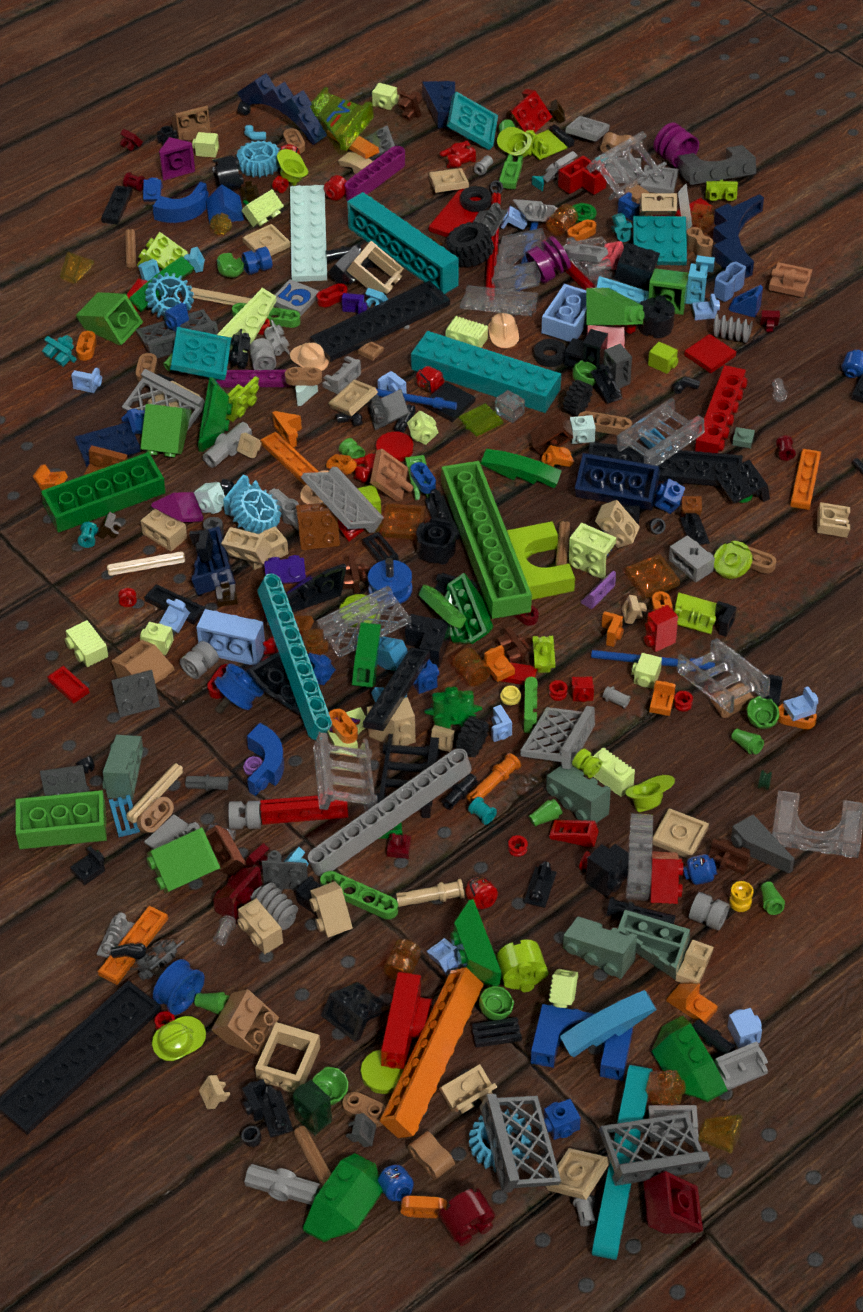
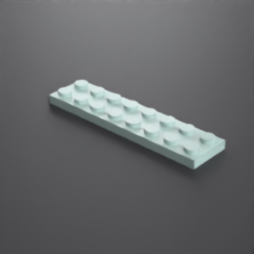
M324 185L290 186L292 280L296 282L327 281Z

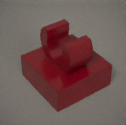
M124 128L120 133L124 138L121 140L120 145L123 148L126 147L129 151L134 149V145L140 147L143 143L136 134Z
M761 311L760 325L766 326V332H773L774 326H778L780 311Z
M390 834L387 857L409 859L412 842L411 836L406 834Z
M264 843L248 856L246 866L249 868L257 865L263 872L262 861H267L268 857L266 855L270 848Z

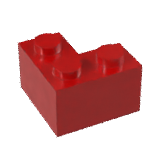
M584 155L558 171V187L569 194L583 187L595 195L607 186V171Z
M650 851L651 903L678 904V898H682V884L678 883L679 875L683 876L682 858L678 857L677 852Z

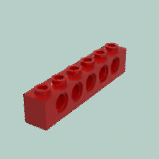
M724 365L697 436L695 451L723 452L725 446L724 438H728L729 426H732L734 422L733 413L737 414L738 401H741L744 390L742 389H746L748 378H745V369Z

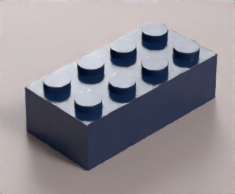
M583 453L575 485L576 497L608 503L618 500L621 505L640 506L642 509L652 510L660 476L659 466Z

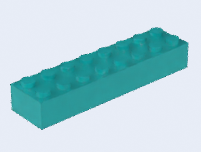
M364 192L347 201L348 225L351 231L368 243L370 241L375 243L397 263L423 282L430 280L444 294L459 286V261L454 254L447 251L443 246L434 242L431 238L421 233L407 221L398 217Z
M430 331L425 333L411 353V367L414 371L418 372L420 369L430 366L442 372L445 381L543 413L547 412L561 390V373Z

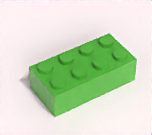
M103 790L16 799V837L19 849L107 841L106 805Z

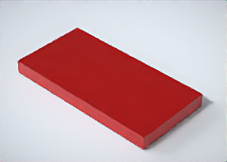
M459 189L429 225L430 232L447 237L455 227H459L467 222L473 223L479 212L468 211L462 207L460 196L464 189ZM472 197L470 198V200L479 201L482 200V198Z

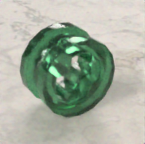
M765 770L761 771L758 789L764 787L769 791L772 778L771 771L769 773H766Z

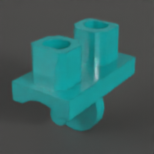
M622 213L613 215L614 225L611 226L612 231L616 233L618 240L622 242L629 241L632 236V232L629 229L632 228L631 222L626 221L625 215Z
M49 336L44 339L47 345L42 352L49 359H52L58 353L54 360L62 367L68 361L74 363L77 360L72 355L71 350L74 348V345L72 344L73 339L70 336L59 337L57 341Z

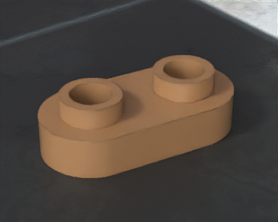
M294 128L285 130L283 133L285 144H292L299 149L300 154L305 151V142L299 130Z
M145 353L139 357L136 368V379L138 382L143 378L141 373L144 369L156 374L158 365L156 355Z
M291 367L285 371V381L289 385L315 386L322 382V372L315 367Z
M748 547L752 553L750 569L761 573H771L775 570L776 558L773 555Z
M168 797L154 799L137 818L139 830L143 833L155 832L172 815L174 810L172 801ZM159 805L162 807L161 812L158 809Z
M350 1092L345 1095L342 1103L343 1111L346 1115L355 1119L356 1114L364 1113L376 1124V1127L383 1125L379 1121L386 1108L384 1104L359 1092ZM351 1101H358V1103H356V1104H352V1103H350V1102H351ZM373 1110L379 1111L376 1114L372 1113Z

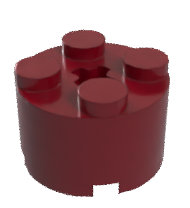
M476 1188V1192L473 1189H469L455 1196L448 1202L450 1207L446 1211L442 1208L438 1214L454 1242H458L460 1246L468 1244L472 1240V1236L478 1232L485 1234L493 1228L491 1222L496 1216L479 1188Z

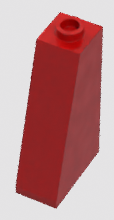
M398 972L381 1050V1066L403 1070L405 1068L412 1041L414 1019L421 997V975Z

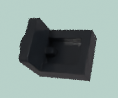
M264 1079L250 1082L242 1088L244 1111L247 1116L251 1114L254 1122L264 1119L262 1106L258 1100V1097L263 1095L264 1088L266 1087Z

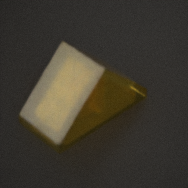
M67 252L60 278L75 284L94 264V260Z
M739 1114L705 1119L698 1140L732 1154L741 1133L743 1117Z

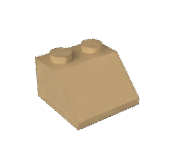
M408 697L403 699L384 731L368 729L369 737L384 743L388 742L389 734H393V745L407 746L416 743L415 715ZM373 706L367 707V715Z

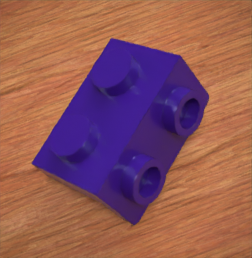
M298 555L289 556L288 559L280 560V557H272L264 562L265 575H277L283 585L300 583L306 579L304 558H300Z

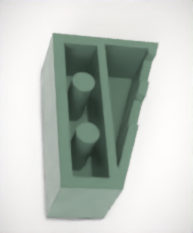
M116 735L114 742L111 743L110 753L103 770V789H106L108 798L117 799L122 797V799H125L126 795H130L131 800H133L144 750L141 736Z
M561 765L547 775L546 789L551 796H555L566 809L571 810L578 820L595 821L597 823L609 814L610 787L597 785L596 779L591 778L589 780L583 777L584 772L573 766L571 769H564Z
M625 910L618 927L619 933L627 936L631 933L636 934V953L676 980V975L681 967L690 941V929Z
M577 917L563 936V948L568 953L581 957L588 964L603 969L607 974L622 979L635 961L637 935L633 933L629 936L620 934V930L613 927L612 930L601 928V923Z

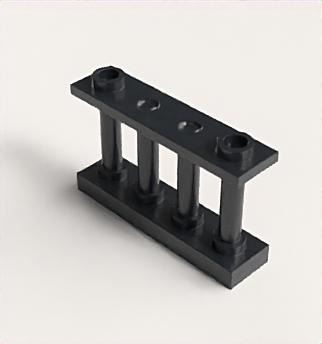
M389 734L388 742L383 744L385 762L380 793L375 795V805L387 797V787L400 788L410 781L390 779V770L423 772L438 761L440 751L439 738L431 737L430 746L426 745V747L393 745V734ZM393 753L421 755L428 758V761L423 764L391 762ZM433 800L420 808L422 809V818L431 817Z

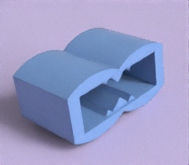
M735 261L730 263L725 271L716 276L714 288L716 298L725 302L733 297L734 292L739 291L744 286L746 266Z

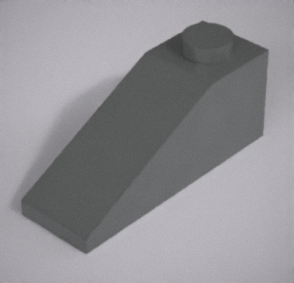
M754 814L732 826L731 841L735 847L749 849L750 857L784 872L791 873L793 871V856Z

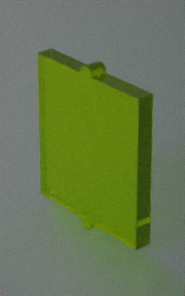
M486 403L459 416V420L466 426V429H469L476 437L503 424V420L496 414V411H493Z

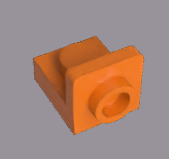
M502 645L491 648L484 653V666L497 682L515 674V668L504 656V647Z

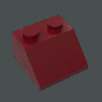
M257 866L243 868L236 875H232L226 886L222 890H218L213 898L215 912L237 924L239 919L238 909L251 902L253 892L262 886L260 868Z
M667 1171L644 1181L648 1227L664 1234L698 1233L703 1231L698 1186Z

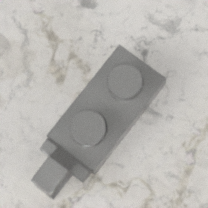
M585 244L563 246L569 260L577 259L578 261L598 263L608 255L606 247Z

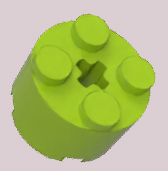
M520 940L521 944L513 945V942L509 943L499 950L496 957L502 972L501 977L504 986L510 989H521L522 992H529L534 989V985L541 982L549 974L538 943L533 940Z

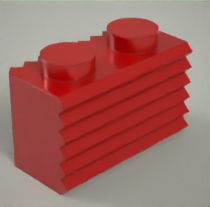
M669 605L662 606L658 610L655 609L651 613L648 612L647 622L645 623L646 636H644V642L654 652L676 643L678 616Z

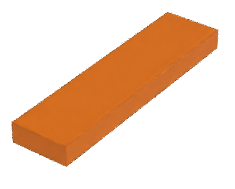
M342 125L336 126L333 130H327V136L365 159L379 153V147Z
M276 431L260 440L261 445L303 485H307L301 478L303 473L319 472Z
M802 449L790 507L810 510L821 456L820 451Z
M148 906L118 946L142 943L147 947L168 920V914ZM110 955L98 970V975L118 985L136 959L130 957L114 959Z

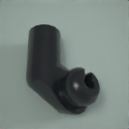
M683 376L673 383V391L676 394H680L686 387L697 390L700 381Z
M344 413L336 414L337 423L353 421V426L355 427L363 424L361 414L355 413L353 416Z
M130 943L111 948V955L114 959L120 957L140 959L144 957L146 952V946L142 943Z

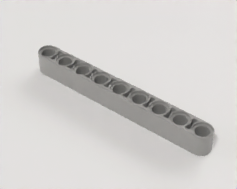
M463 749L451 751L312 849L308 854V860L314 873L317 876H321L327 871L335 870L467 776L472 768L466 751Z

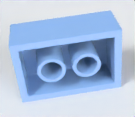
M564 284L542 316V333L571 342L572 338L578 339L587 326L586 290Z
M204 610L197 625L198 642L205 641L216 650L219 658L253 666L260 662L264 651L263 642L265 641L262 621L218 611Z

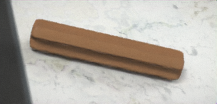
M127 229L125 232L126 266L128 268H135V231Z
M561 521L559 525L556 566L567 564L570 523L568 521Z
M300 1126L294 1130V1135L323 1187L331 1172L307 1128Z

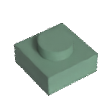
M736 427L732 445L751 449L755 430Z

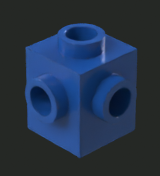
M668 479L663 484H659L655 492L657 497L654 506L671 514L681 505L685 487L671 479Z
M309 653L308 657L318 684L325 685L336 669L332 666L331 660L326 655Z
M430 659L413 684L418 694L438 687L437 676H439V670L437 665L432 664Z
M571 1099L560 1103L554 1102L544 1109V1121L547 1132H550L554 1140L569 1137L573 1132L580 1130L581 1117Z

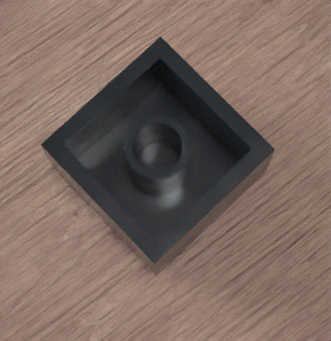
M626 243L617 265L614 280L648 290L660 253L652 249H645L635 244Z

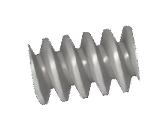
M716 314L713 325L714 335L718 337L721 333L723 339L728 335L729 340L736 336V341H740L743 337V342L746 343L751 335L753 321L748 325L747 319H745L741 324L740 318L733 322V317L731 316L726 321L725 315L720 320L718 314Z
M271 882L260 886L253 892L251 900L253 901L257 898L282 930L288 929L296 919L298 907L292 905L293 902L287 899L285 894H281L282 891L276 888L274 883Z

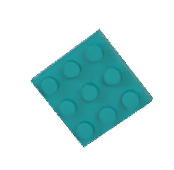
M455 92L452 96L447 127L476 142L481 147L490 150L494 144L498 115L462 94Z
M633 216V244L660 253L657 265H687L686 216Z
M177 327L170 370L225 380L231 338Z

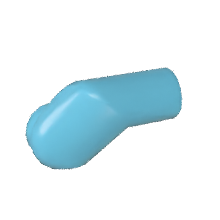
M253 125L245 126L244 134L251 140H266V132L253 131Z

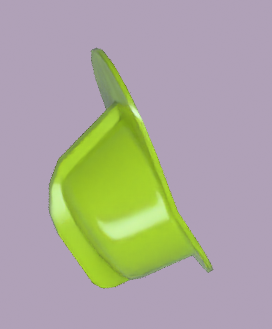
M508 127L499 133L497 144L500 149L516 158L532 155L531 135L516 127Z
M288 149L278 152L277 160L281 167V176L288 179L292 186H295L308 174V169L300 155Z
M670 775L656 776L638 785L629 787L625 794L632 798L635 809L638 812L647 811L660 805L663 792L674 785L675 779Z
M190 1016L180 1017L156 1031L152 1040L153 1050L159 1058L165 1061L178 1060L196 1051L203 1045L206 1038V1030L200 1020Z

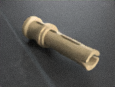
M461 879L447 884L440 882L437 886L396 893L398 907L433 900L446 902L447 899L455 897L465 898Z

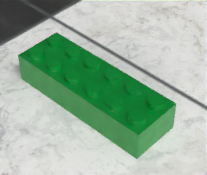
M149 452L41 491L43 506L58 533L81 525L84 522L103 517L109 512L113 513L166 493L164 477Z

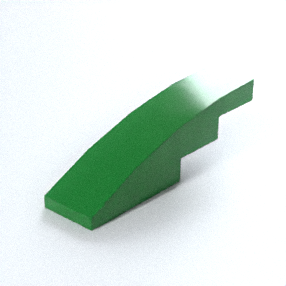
M181 256L154 277L157 278L159 274L164 277L167 272L169 276L175 273L176 278L182 276L183 279L193 272L194 267ZM152 279L129 298L141 312L148 308V302L145 300L147 296L145 291L148 289V283ZM156 290V297L159 301L161 299L160 292Z
M492 449L485 450L480 462L481 465L512 480H515L518 476L532 484H535L538 480L552 488H555L562 472L550 465L525 456Z

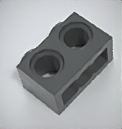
M621 344L605 349L604 363L606 366H609L613 381L615 380L619 389L629 385L631 382L632 356Z

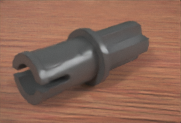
M209 774L206 776H187L185 786L187 789H206V791H209V789L228 790V776L213 777L209 776Z

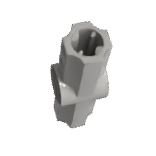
M241 422L227 434L221 433L217 437L215 445L203 454V460L209 467L217 466L228 455H236L241 433L252 435V429L249 428L247 423Z
M274 488L270 490L268 494H273L272 498L278 500L276 505L281 506L279 511L282 513L283 522L294 526L299 531L296 505H299V503L295 499H289L279 489Z
M254 1164L249 1166L244 1181L245 1186L268 1192L276 1200L287 1201L292 1199L309 1205L313 1204L315 1197L320 1191L319 1183L298 1178L290 1170L279 1168L277 1171Z

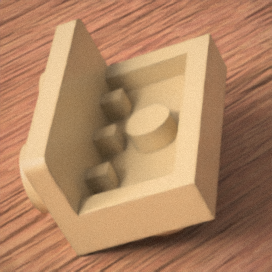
M479 1064L440 1087L439 1090L452 1113L460 1110L463 1114L474 1107L473 1101L479 1098L483 1102L487 1094H493L492 1090L497 1088V1085L495 1083L491 1084L482 1066Z

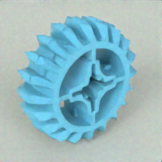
M258 140L257 142L245 143V146H241L237 152L240 164L239 170L243 174L246 173L247 176L252 175L253 178L255 176L267 177L268 174L273 175V172H277L278 168H280L277 160L279 148L276 144L266 142L265 140L262 142Z
M166 272L164 277L159 274L157 278L154 277L148 283V289L145 291L147 295L145 300L148 302V308L153 307L152 313L158 312V318L163 315L164 320H166L165 311L181 303L178 297L179 292L183 296V303L186 304L187 310H191V304L194 302L192 298L194 293L191 291V285L186 286L188 281L181 280L182 276L176 278L175 273L169 276ZM156 290H158V291L160 292V293H159V295L161 296V300H160V301H158V299H157V297H156Z
M251 485L250 487L245 486L235 493L231 499L229 509L231 510L230 515L234 517L233 522H238L239 524L238 528L243 527L244 531L260 534L279 524L282 514L279 511L281 506L276 505L278 500L272 498L273 494H267L266 489L262 491L260 486L254 488Z
M507 1109V1110L505 1111V1114L510 1117V1116H511V1115H510V1112H509V1110ZM517 1113L512 1118L524 1127L526 1125L525 1118L519 1119ZM480 1115L479 1122H474L473 1130L469 1133V1147L472 1148L471 1154L473 1157L476 1156L478 1164L484 1162L485 1169L493 1166V1171L496 1172L491 1149H488L482 1142V1139H485L489 1144L483 1117ZM508 1124L506 1126L508 1134L511 1135L514 1132L518 1136L520 1133ZM528 1125L526 1129L531 1132V1126ZM522 1134L519 1138L521 1143L530 1149L533 1144L532 1141ZM513 1146V1155L522 1160L525 1153L516 1146Z

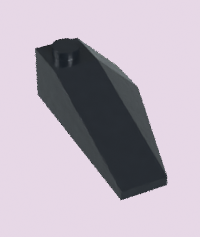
M340 564L318 570L288 591L286 596L292 612L294 613L341 596L346 565Z
M279 652L247 670V673L259 688L301 716Z

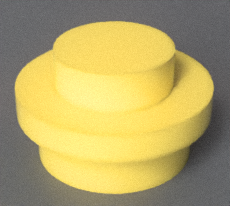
M507 686L502 690L500 698L506 705H515L520 702L521 693L517 687Z

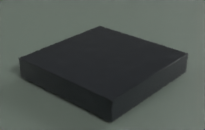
M445 382L428 398L439 397L446 401L457 402L456 410L448 408L437 409L423 404V407L454 422L475 403V396Z

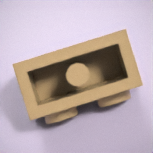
M154 509L141 520L142 533L169 551H173L187 539L186 525L157 509Z
M336 882L310 890L312 898L309 901L312 910L316 911L318 916L315 922L319 932L322 931L327 937H331L353 929L342 888Z
M257 898L238 909V925L250 936L253 944L258 946L264 955L283 944L282 928Z

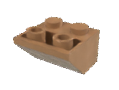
M208 106L174 114L172 126L173 131L177 130V139L189 141L196 139L198 132L211 133Z
M144 640L139 641L112 660L117 679L152 670L156 684L174 671L173 665L157 646Z
M246 989L230 995L211 1030L227 1044L258 1055L279 1017L250 990Z

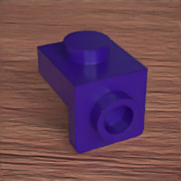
M343 293L342 295L343 312L359 314L368 309V303L365 302L364 295Z

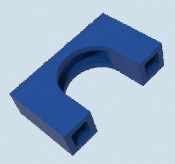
M542 1004L531 1050V1063L554 1068L558 1047L562 1041L560 1036L594 1014L583 1012L579 1009L571 1010ZM633 1027L620 1036L614 1034L602 1043L604 1052L601 1061L600 1077L623 1081Z

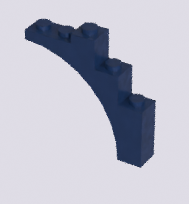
M265 73L237 92L241 100L249 105H268L288 116L304 132L312 145L327 136L309 107L312 103L304 90L293 95L285 81L275 87L267 73Z
M760 194L732 207L730 204H726L714 210L713 224L716 227H714L713 242L716 244L713 245L712 257L725 270L730 263L735 261L746 266L745 278L753 275L754 261L743 249L739 233L752 217L763 211L764 197Z

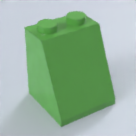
M655 268L650 279L649 298H656L658 295L665 296L666 300L674 305L675 314L683 315L689 273Z
M586 288L587 325L643 324V305L610 288Z
M98 292L76 315L85 330L92 331L96 335L118 345H122L143 323L127 295L120 293Z
M146 404L141 449L146 450V453L149 452L152 455H157L158 451L165 452L164 456L176 457V454H182L192 410Z
M203 828L148 852L149 857L146 858L150 869H154L158 876L155 880L159 889L164 890L165 893L220 869Z

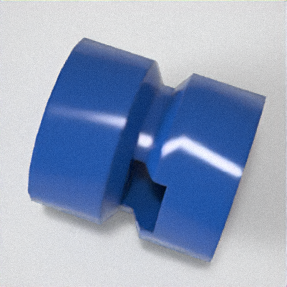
M266 246L256 249L255 252L252 250L243 252L241 255L247 275L258 273L259 269L265 271L273 267L272 258Z

